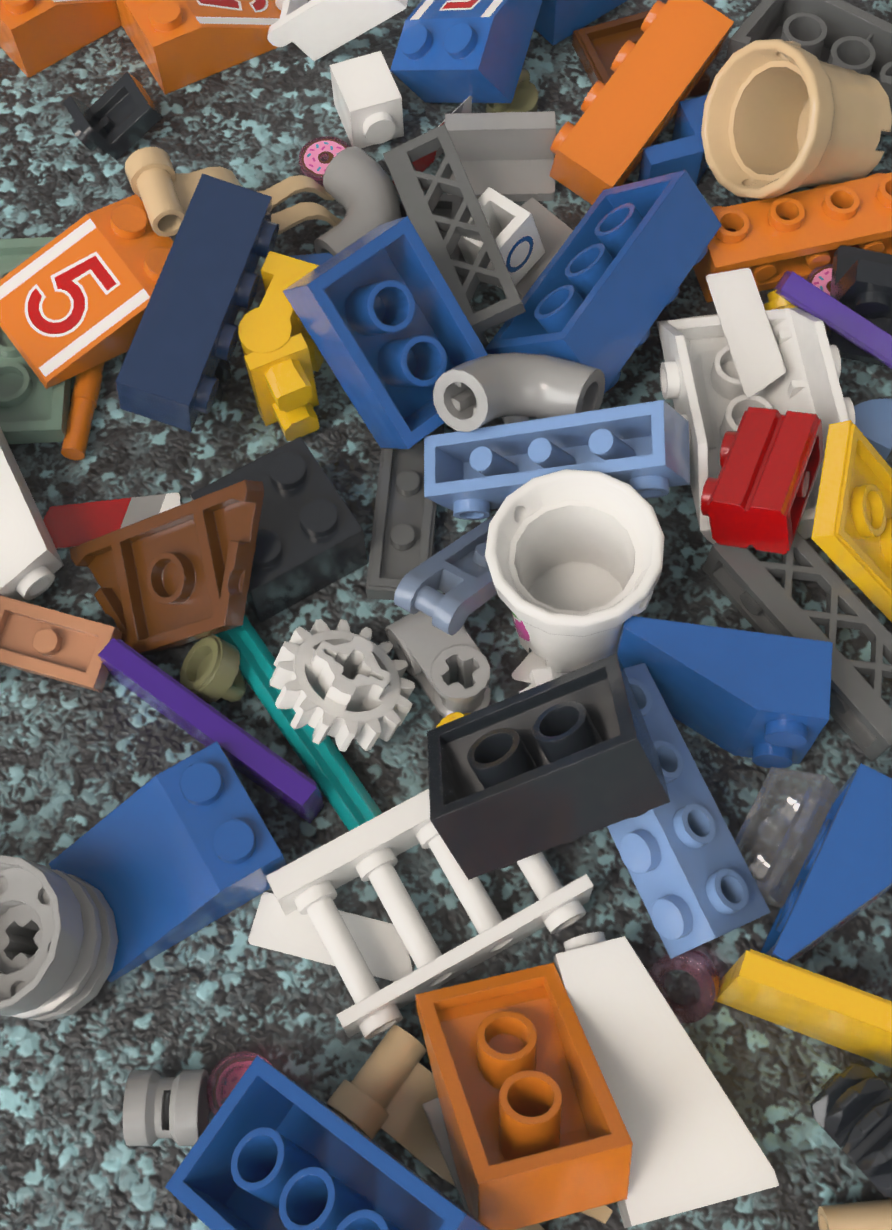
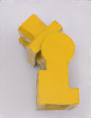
M269 251L260 270L265 288L264 298L258 308L252 309L242 318L238 326V335L259 414L265 426L278 422L286 440L292 441L298 437L315 432L320 428L318 417L313 407L319 405L313 371L319 372L324 357L284 295L283 290L319 265Z

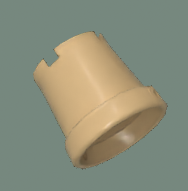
M782 39L755 40L734 52L715 75L703 110L701 137L705 159L717 182L737 197L773 198L796 188L815 187L822 184L833 185L862 179L879 164L885 152L878 151L876 148L880 141L881 131L891 132L892 113L888 95L879 81L870 75L859 74L854 70L820 61L815 55L801 48V44L795 41H784Z

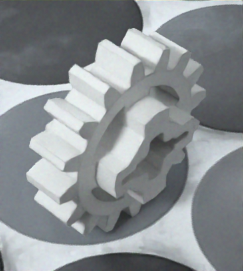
M322 619L315 620L310 632L299 626L295 629L290 641H284L274 662L276 669L270 679V686L281 690L275 702L277 709L293 708L296 712L290 724L293 729L301 728L306 724L314 728L312 742L319 745L326 735L335 737L338 750L346 752L352 740L356 739L359 745L365 751L372 749L378 737L386 742L392 738L413 705L408 698L414 690L415 684L408 679L401 678L409 666L406 660H391L388 654L393 644L390 641H386L376 645L370 641L372 629L368 627L362 629L358 635L351 633L347 620L340 619L336 629L330 630Z

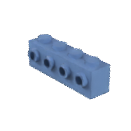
M664 400L483 427L470 432L457 431L424 437V497L452 510L453 516L458 519L479 520L490 517V509L500 508L507 496L532 478L564 469L600 471L630 484L643 498L663 497L669 494V487L691 484L689 422Z
M642 663L624 668L659 756L670 802L648 810L640 816L628 818L607 826L652 919V923L670 959L771 912L646 664Z

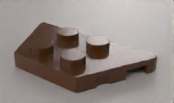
M243 480L69 549L74 564L76 566L88 567L101 588L98 589L94 596L105 614L114 619L117 629L122 632L121 640L141 655H152L243 625L264 497L263 482Z

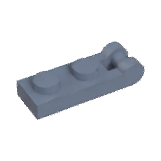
M494 515L409 571L402 578L395 591V605L411 614L421 611L432 617V625L449 635L456 634L465 623L468 615L497 594L485 558L489 523Z

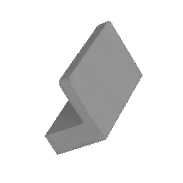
M555 111L445 114V126L477 199L488 187L513 202L528 201L532 197L537 201H552L555 198V179L549 176L554 161V153L550 151V147L556 136ZM452 173L450 179L456 181V178Z

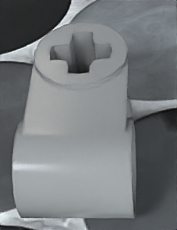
M419 611L416 614L409 613L386 626L385 631L388 640L393 644L392 648L399 660H406L409 665L406 669L407 672L415 677L437 712L443 718L454 712L462 714L473 713L490 706V688L488 685L490 682V665L487 658L467 633L464 624L456 634L449 635L432 625V617Z

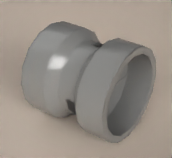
M183 1069L176 1077H162L156 1070H132L126 1082L123 1100V1135L126 1145L152 1146L158 1139H173L179 1146H194L209 1123L210 1084L208 1072L205 1069Z

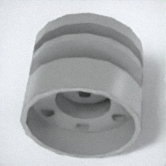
M0 855V1015L47 1022L72 1015L97 996L112 971L118 945L114 913L101 891L82 878L59 870L49 869L44 865L23 858Z

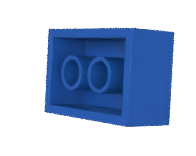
M408 216L377 226L283 290L284 295L380 448L409 449L445 423L439 417L433 401V390L437 379L444 372L462 363L488 355Z

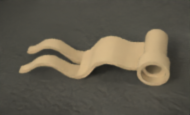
M158 147L138 149L125 162V172L133 192L141 197L153 231L163 237L173 236L178 233L202 173L242 187L231 170L220 166L207 167L191 173H175L169 155ZM303 175L290 176L266 190L256 191L272 197V209L291 196L302 192L315 193L324 200H335L314 179ZM300 202L271 214V222L279 224L278 235L307 220L319 219L327 221L333 227L343 220L334 216L324 206L314 202Z
M392 1025L351 1082L343 1080L326 1105L372 1140L378 1131L382 1129L428 1169L455 1186L422 1108L424 1103L438 1097L433 1073L419 1063L427 1050L410 1033L397 1025ZM604 1205L581 1211V1213L606 1224L613 1210ZM539 1223L515 1230L545 1229Z

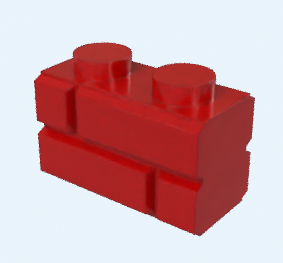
M748 407L742 416L737 431H727L725 433L720 450V465L722 469L718 478H707L701 496V512L703 516H709L712 538L717 544L745 549L749 545H753L758 551L784 555L787 551H790L824 456L822 421L816 414L787 411L785 415H781L776 409Z

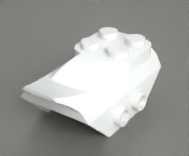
M797 307L765 310L783 359L786 373L750 398L744 395L718 314L656 321L665 362L661 363L660 367L662 395L665 400L673 399L675 410L689 422L690 485L700 532L712 544H715L716 541L712 538L709 516H703L701 512L703 487L708 477L718 478L722 469L720 465V450L723 437L727 431H737L742 416L748 407L776 409L781 415H785L787 411L816 414L822 421L824 455L829 424L849 420L855 424L853 402L849 397H843L839 383L841 374L839 350L836 345H829L824 322ZM824 456L797 530L805 540L812 537Z

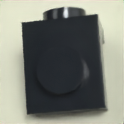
M126 72L90 108L71 94L63 101V104L74 120L70 124V128L75 136L88 149L94 151L99 147L116 160L163 118L142 84L129 72Z

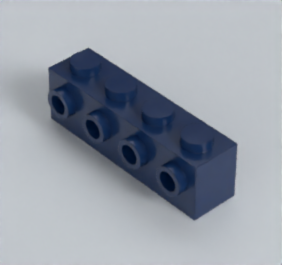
M202 173L115 381L122 410L192 432L199 412L209 414L219 385V379L213 377L220 359L225 361L231 359L238 340V325H235L234 322L240 307L247 310L250 309L257 292L259 274L254 273L260 257L266 259L269 251L273 252L276 244L279 224L271 222V196Z

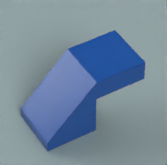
M707 95L679 102L672 141L643 148L638 181L686 170L696 186L698 185L708 167L701 137L703 110Z

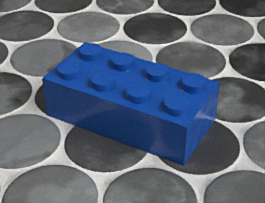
M683 170L603 190L521 300L526 312L505 321L485 348L487 354L513 352L544 354L575 361L600 369L605 377L604 394L618 382L621 376L620 371L634 350L641 346L649 337L650 327L664 307L677 297L679 286L689 271L704 258L708 250V244L722 226L688 172Z
M258 1055L165 1186L167 1190L211 1230H490L309 1091Z

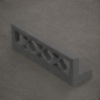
M445 124L383 153V156L408 218L485 349L489 344L484 333L485 330L526 312L449 132ZM443 148L445 157L436 175L416 171L412 162ZM452 173L454 174L456 181L450 179ZM443 192L464 198L454 219L435 215L434 209ZM471 216L475 225L468 223ZM461 236L483 242L473 265L453 259L452 254ZM490 260L495 271L486 269ZM461 276L467 277L464 283ZM480 281L502 287L506 295V299L478 312H475L471 302Z
M798 531L790 551H787L785 555L783 554V564L758 561L748 548L719 545L717 542L713 544L702 570L757 632L833 642L829 714L873 762L892 746V709L881 698L882 677L892 678V634ZM794 558L801 566L793 565ZM774 577H782L781 585ZM792 579L817 582L827 593L826 612L802 609L791 597ZM838 607H839L846 615H844V614H837ZM817 625L825 626V634ZM837 627L860 630L871 642L870 662L845 658L836 648ZM883 656L890 664H882ZM861 674L870 675L869 683L862 677Z

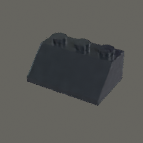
M617 653L427 731L430 821L468 880L496 869L506 868L519 860L560 844L573 842L581 836L622 820L640 816L648 810L670 802L659 756Z

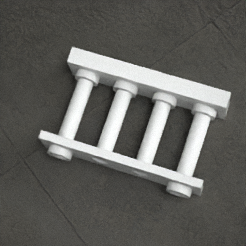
M429 789L265 876L285 916L297 909L301 915L309 914L355 1003L336 1015L348 1038L361 1031L365 1039L373 1038L400 1022L403 1016L399 1009L415 1001V994L432 991L545 926L550 934H555L571 926L586 914L582 905L589 902L594 887L587 874L563 887L543 852L517 861V864L539 901L503 920L480 879L475 877L468 880L430 821ZM419 843L423 849L430 848L479 934L443 955L394 868L398 863L396 856ZM359 876L363 882H371L417 967L415 971L381 990L333 901L337 896L335 889Z

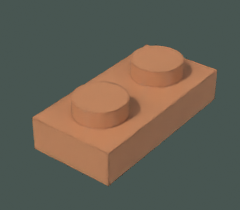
M0 595L1 665L102 693L109 671L98 654L112 638L115 640L121 639L122 632L110 625Z

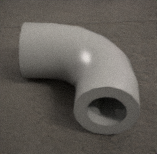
M358 146L348 147L340 151L331 160L324 173L323 186L325 191L343 206L346 214L339 224L314 241L316 254L330 253L335 256L377 226L402 218L396 186L381 165Z
M518 352L489 354L467 361L444 372L435 383L433 401L439 417L446 425L457 431L470 432L498 417L524 416L542 419L599 410L605 391L604 373L598 368L544 354Z

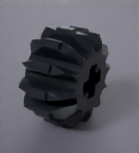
M853 1063L842 1073L834 1074L821 1087L822 1091L810 1103L812 1116L884 1196L892 1198V1090L869 1067Z

